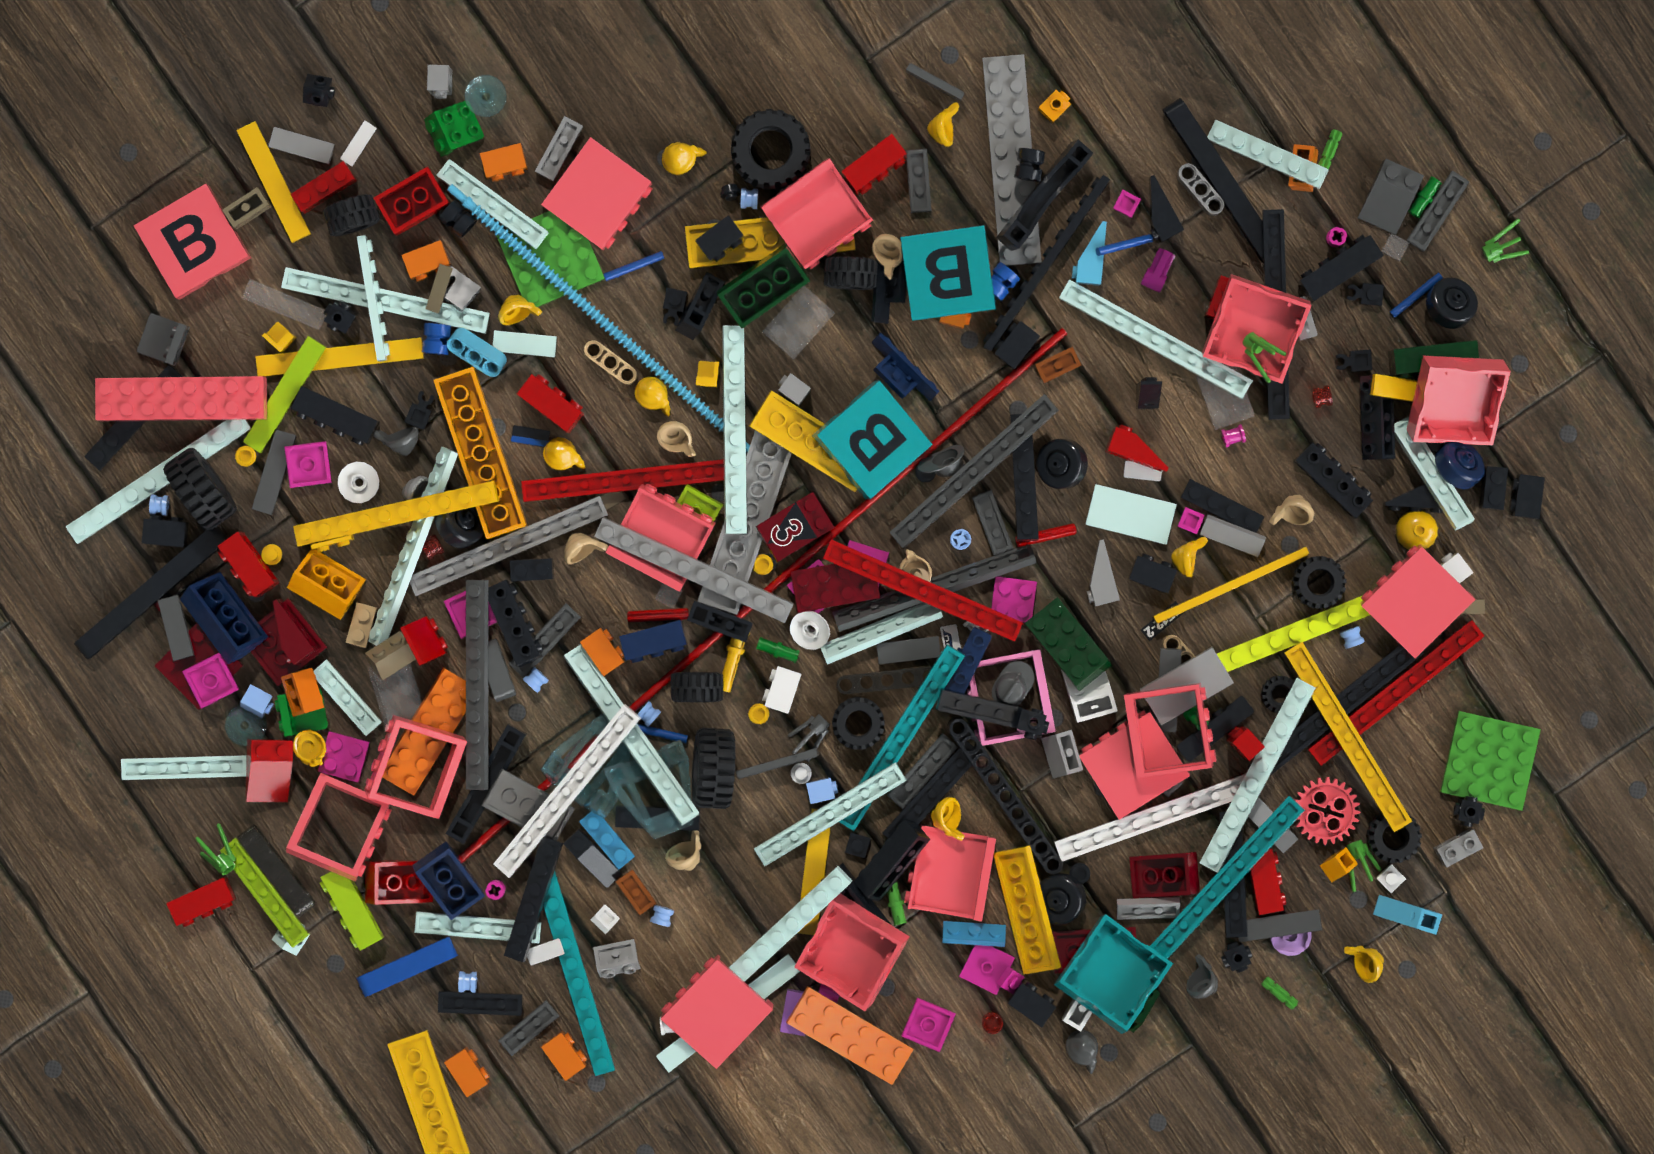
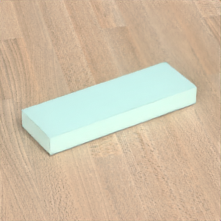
M494 330L493 347L502 353L555 358L557 336Z

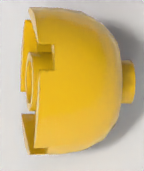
M1423 510L1419 512L1409 511L1403 514L1397 522L1395 534L1398 542L1408 550L1414 545L1418 547L1420 544L1424 549H1428L1438 536V526L1435 519L1429 513Z

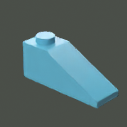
M1102 221L1079 258L1077 265L1072 267V278L1075 279V283L1101 285L1104 255L1097 256L1096 248L1105 246L1107 222Z

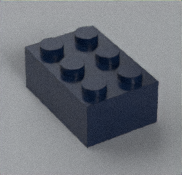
M682 620L619 636L625 661L630 660L631 663L643 661V656L649 654L651 658L664 655V650L671 649L672 653L684 650V645L688 644Z
M447 841L412 865L416 875L450 920H453L485 897L481 886Z

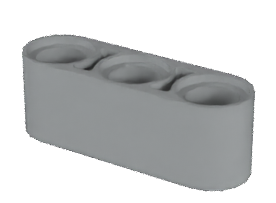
M1189 163L1182 165L1177 172L1179 182L1206 214L1210 216L1218 215L1224 208L1222 198L1194 165ZM1183 169H1190L1192 171V178L1185 179L1182 176ZM1201 184L1205 187L1206 192L1204 195L1196 193V185ZM1210 201L1218 202V211L1209 209L1208 204Z

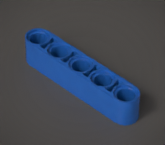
M449 936L365 973L356 979L364 997H367L458 956Z

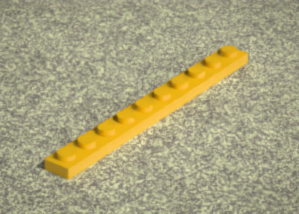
M490 481L293 526L297 547L491 504L499 502L495 481Z
M1301 642L1284 652L1298 677L1302 681L1316 687L1311 697L1392 831L1396 832L1411 823V818L1304 643Z

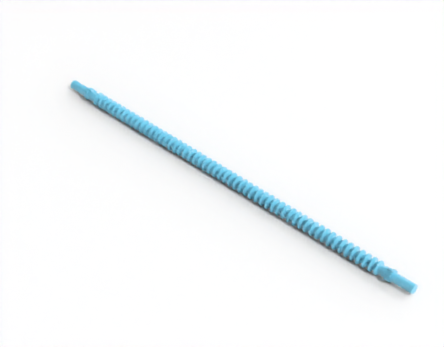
M450 185L447 190L463 203L462 206L472 211L471 214H475L477 216L476 219L480 218L481 223H486L485 227L489 226L490 231H495V235L498 234L500 236L499 239H504V243L509 244L508 247L512 246L514 248L513 251L518 252L517 255H522L523 260L527 259V263H531L532 268L536 267V271H540L541 276L545 275V279H549L550 284L554 283L555 288L559 287V292L563 291L564 296L568 295V300L572 299L573 304L577 303V308L581 307L582 312L586 311V315H590L591 320L595 319L596 324L600 323V328L604 327L605 332H610L609 336L613 335L614 340L618 339V343H622L623 348L627 347V351H631L632 356L636 355L637 360L641 359V364L645 363L646 368H651L650 372L654 371L655 376L659 375V379H663L664 384L668 383V387H672L673 392L677 391L678 396H683L682 400L686 399L687 404H692L691 408L695 407L696 412L700 411V415H704L705 420L709 419V423H713L714 428L718 427L719 432H723V418H719V414L715 415L714 410H709L710 406L706 407L704 405L705 402H700V398L697 399L695 397L696 394L692 395L691 390L688 391L686 389L687 386L683 387L682 382L677 381L678 378L674 379L673 374H668L669 370L665 371L663 369L664 366H659V362L656 363L654 361L655 358H650V354L645 353L646 350L642 351L641 346L636 345L637 342L633 343L631 341L632 338H627V334L624 335L622 333L623 330H618V326L613 325L614 322H609V318L604 317L605 314L601 315L599 313L600 310H595V306H591L590 301L586 302V298H582L581 293L577 294V290H573L572 285L568 286V282H564L563 277L559 278L558 273L554 274V269L550 270L549 265L545 266V261L541 262L540 257L536 258V253L532 254L531 249L527 250V246H523L522 241L518 242L517 237L513 238V233L509 234L508 229L504 230V225L500 226L499 221L495 222V218H491L490 213L486 214L485 209L482 210L480 208L481 205L477 206L471 197H467L455 185ZM746 442V453L748 452L749 447H750V444H748L747 442Z

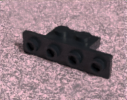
M877 261V285L873 288L872 322L888 324L890 303H905L907 281L904 261L894 268L891 280L884 275V267Z
M1243 696L1238 697L1226 708H1219L1211 714L1213 718L1208 721V729H1212L1213 741L1210 742V746L1254 713L1253 708ZM1196 727L1195 732L1177 745V748L1188 762H1191L1204 752L1201 730H1198Z

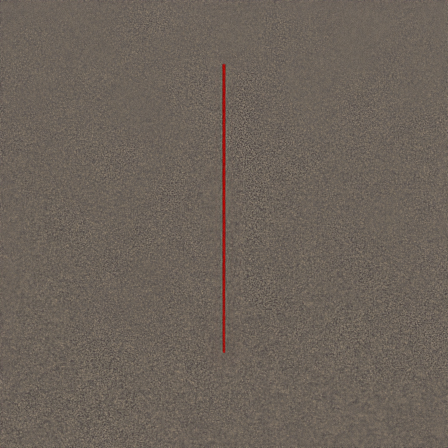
M1061 328L931 442L933 444L874 497L863 501L839 522L835 528L830 530L767 585L764 590L770 593L776 590L791 576V571L800 569L824 548L831 539L833 540L912 471L922 459L929 456L1064 338L1067 332ZM745 605L734 616L744 618L753 609ZM716 631L631 704L629 708L636 712L671 681V674L682 672L724 634ZM601 732L537 788L546 791L576 764ZM502 817L458 856L460 860L465 862L510 821Z

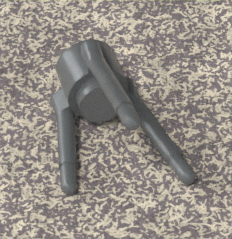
M821 715L811 716L808 721L788 734V737H792L807 726L811 730L792 751L793 754H796L814 734L817 736L820 734L813 748L819 747L824 736L829 732L827 729L830 726Z

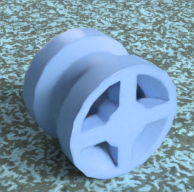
M741 188V209L746 207L757 209L758 189L747 190L746 188Z
M151 494L149 514L155 515L159 513L162 516H167L169 512V496L158 497L156 494Z
M958 529L951 534L950 543L955 549L963 550L970 545L971 536L968 531Z
M1359 626L1340 633V636L1345 641V649L1365 642L1364 638L1360 636Z
M536 667L531 669L529 676L523 678L537 693L541 690V686L549 681Z
M648 701L637 715L649 727L661 711L654 709L652 703Z
M654 905V916L651 917L650 922L670 927V917L674 914V910Z
M460 971L459 992L470 990L472 993H476L477 972L466 974L464 971Z

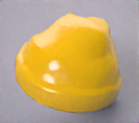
M957 102L940 112L927 126L928 134L937 143L945 147L953 144L952 116L959 110Z
M680 142L672 143L665 148L662 154V164L669 173L682 175L692 169L696 157L706 155L707 151L695 145L690 146Z
M510 295L500 308L498 320L502 325H513L524 320L531 313L539 316L542 311L524 297Z
M646 377L640 380L634 392L637 402L646 409H661L666 416H670L671 409L668 401V392L663 381L657 377Z
M557 437L551 439L544 447L543 457L551 468L566 470L573 465L580 469L586 468L575 446L568 439Z
M1206 537L1188 542L1173 551L1171 556L1172 563L1186 577L1193 576L1196 552L1208 542Z
M304 730L294 737L293 752L305 765H310L311 767L323 765L322 759L326 752V743L324 738L316 731Z
M946 797L936 805L931 813L933 826L944 831L945 835L953 836L962 841L964 834L956 830L961 820L960 804L955 798Z
M1363 946L1344 947L1345 954L1354 955L1355 970L1364 982L1372 983L1379 979L1383 971L1384 958L1377 949H1365Z

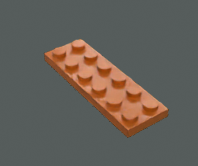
M443 667L411 720L453 733L466 713V680ZM405 729L391 751L382 778L414 796L447 742Z
M808 986L786 1021L787 1024L893 1085L914 1050L912 1047Z

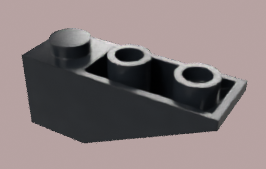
M1144 377L1141 382L1136 384V409L1159 408L1162 381H1157V377Z
M1425 484L1383 502V506H1388V510L1400 511L1401 507H1409V511L1414 512L1421 511V508L1430 509L1429 513H1442V509Z

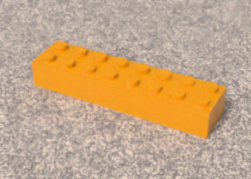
M471 367L433 380L468 486L495 481L499 502L476 507L486 539L527 527L528 525L476 369Z

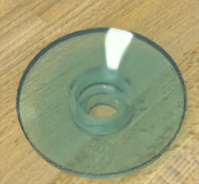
M481 75L475 77L466 87V104L478 116L490 117L496 115L503 109L506 103V89L502 82L494 76ZM485 93L490 94V99L487 101L482 98Z
M239 705L233 708L227 715L225 730L228 737L234 743L247 746V739H262L267 730V720L265 715L263 718H260ZM246 721L249 727L243 729L241 727L242 722Z

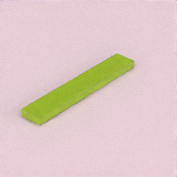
M310 336L306 338L267 402V420H256L243 443L259 453L263 452L295 400L301 386L304 385L327 348Z
M235 837L228 843L232 854L236 857L234 861L236 866L233 870L289 945L294 948L310 934L239 839ZM224 846L220 852L228 855Z

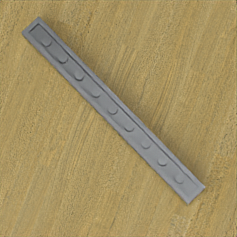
M598 496L413 574L410 585L415 596H418L608 516L601 496Z
M605 517L602 518L594 536L783 623L786 622L794 603Z

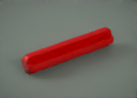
M1068 524L1038 531V541L1017 542L1016 537L1015 541L1017 547L1075 535L1077 530L1075 524Z
M687 608L628 611L627 621L688 619L689 610Z

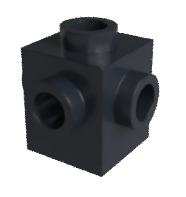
M307 74L303 86V103L327 107L329 100H333L335 95V87H332V78Z
M336 300L333 305L329 303L323 313L326 315L324 322L327 323L326 326L336 332L340 330L346 334L358 313L352 310V306L343 300L338 302Z
M1034 708L1031 711L1022 709L1017 732L1024 734V737L1030 740L1041 739L1042 733L1047 734L1049 722L1046 721L1047 715H1044L1043 711Z
M1465 796V800L1458 798V803L1454 805L1453 815H1455L1456 820L1461 821L1460 825L1472 827L1473 823L1479 824V821L1483 820L1485 808H1482V803L1477 802L1478 798ZM1469 808H1473L1472 816L1467 814Z
M1234 941L1227 944L1226 948L1222 950L1224 956H1221L1225 968L1229 967L1231 971L1236 970V973L1248 969L1247 965L1252 964L1250 958L1253 956L1249 946L1244 947L1242 942ZM1236 954L1242 956V959L1238 962L1234 960Z

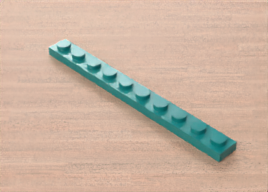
M946 644L858 785L899 761L939 698L941 688L944 689L964 659L965 655ZM871 803L839 822L854 831Z
M1288 796L1150 947L1168 959L1302 815L1305 809L1291 796Z
M554 871L543 906L553 939H560L565 954L559 956L594 1074L598 1076L615 1071L616 1069L558 878Z

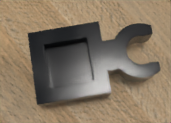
M1362 283V289H1359L1356 285L1347 286V289L1355 291V295L1353 297L1347 296L1346 300L1354 301L1357 298H1361L1360 304L1382 306L1384 285Z
M672 288L666 289L663 309H668V313L663 317L664 324L667 323L669 317H674V326L678 325L679 317L677 312H684L687 291Z
M1371 349L1349 351L1350 357L1344 354L1335 356V358H1342L1344 361L1342 366H1336L1337 370H1343L1347 366H1350L1351 372L1373 370Z
M420 391L418 394L419 404L412 403L405 423L425 430L432 413L427 407L434 402L435 397L431 395L428 401H424V392Z

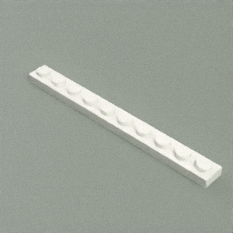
M626 704L621 707L494 862V865L508 878L515 873L641 719Z
M1246 774L1130 814L1120 820L1116 819L1054 841L1059 857L1062 861L1232 802Z

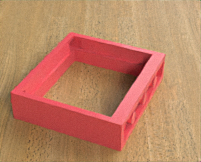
M1201 683L1133 692L1124 695L1137 778L1207 769L1214 766L1213 762H1216L1215 750H1211L1210 742L1213 741L1212 729H1208L1207 726L1210 715L1209 709L1204 707L1203 700H1207L1205 687L1201 688ZM1195 691L1205 761L1146 769L1135 699Z
M393 715L388 725L386 724L385 732L387 733L385 739H382L379 743L378 751L380 753L378 758L374 759L371 771L373 772L371 778H368L365 782V793L368 798L439 819L467 741L463 736ZM400 727L453 743L429 808L377 792Z
M320 773L286 847V853L356 882L358 876L362 877L365 872L366 866L364 862L366 858L370 859L375 847L372 846L374 840H379L383 832V828H381L383 820L388 821L392 811L389 809L390 804L368 798L365 791ZM326 785L380 807L353 869L299 846Z

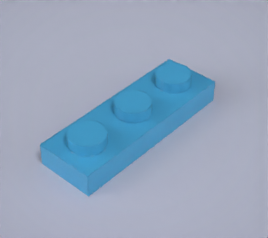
M596 808L579 821L618 869H621L635 857Z
M943 921L942 943L1005 947L1006 925Z

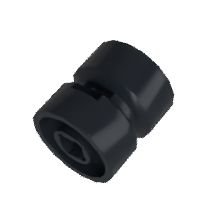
M1019 148L1017 160L1020 163L1016 165L1014 178L1040 182L1042 176L1040 165L1044 164L1045 152L1030 148Z
M457 199L451 202L438 218L447 227L451 226V231L460 239L478 221L476 216L472 215L470 211H465V207Z

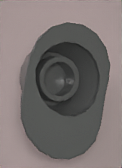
M953 445L929 455L917 465L918 470L924 473L935 472L940 477H951L964 466L962 459L965 452L964 447Z
M1022 661L1009 663L1002 670L992 687L994 701L1018 706L1034 683L1032 668Z

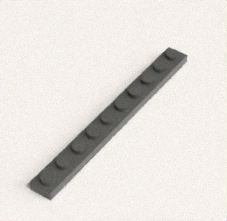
M1044 394L892 529L890 534L902 548L907 547L1053 417L1059 409Z
M1026 545L932 577L930 582L955 592L1037 562L1031 546ZM895 590L880 595V598L866 600L834 611L833 615L840 632L923 602Z
M466 580V790H488V580Z

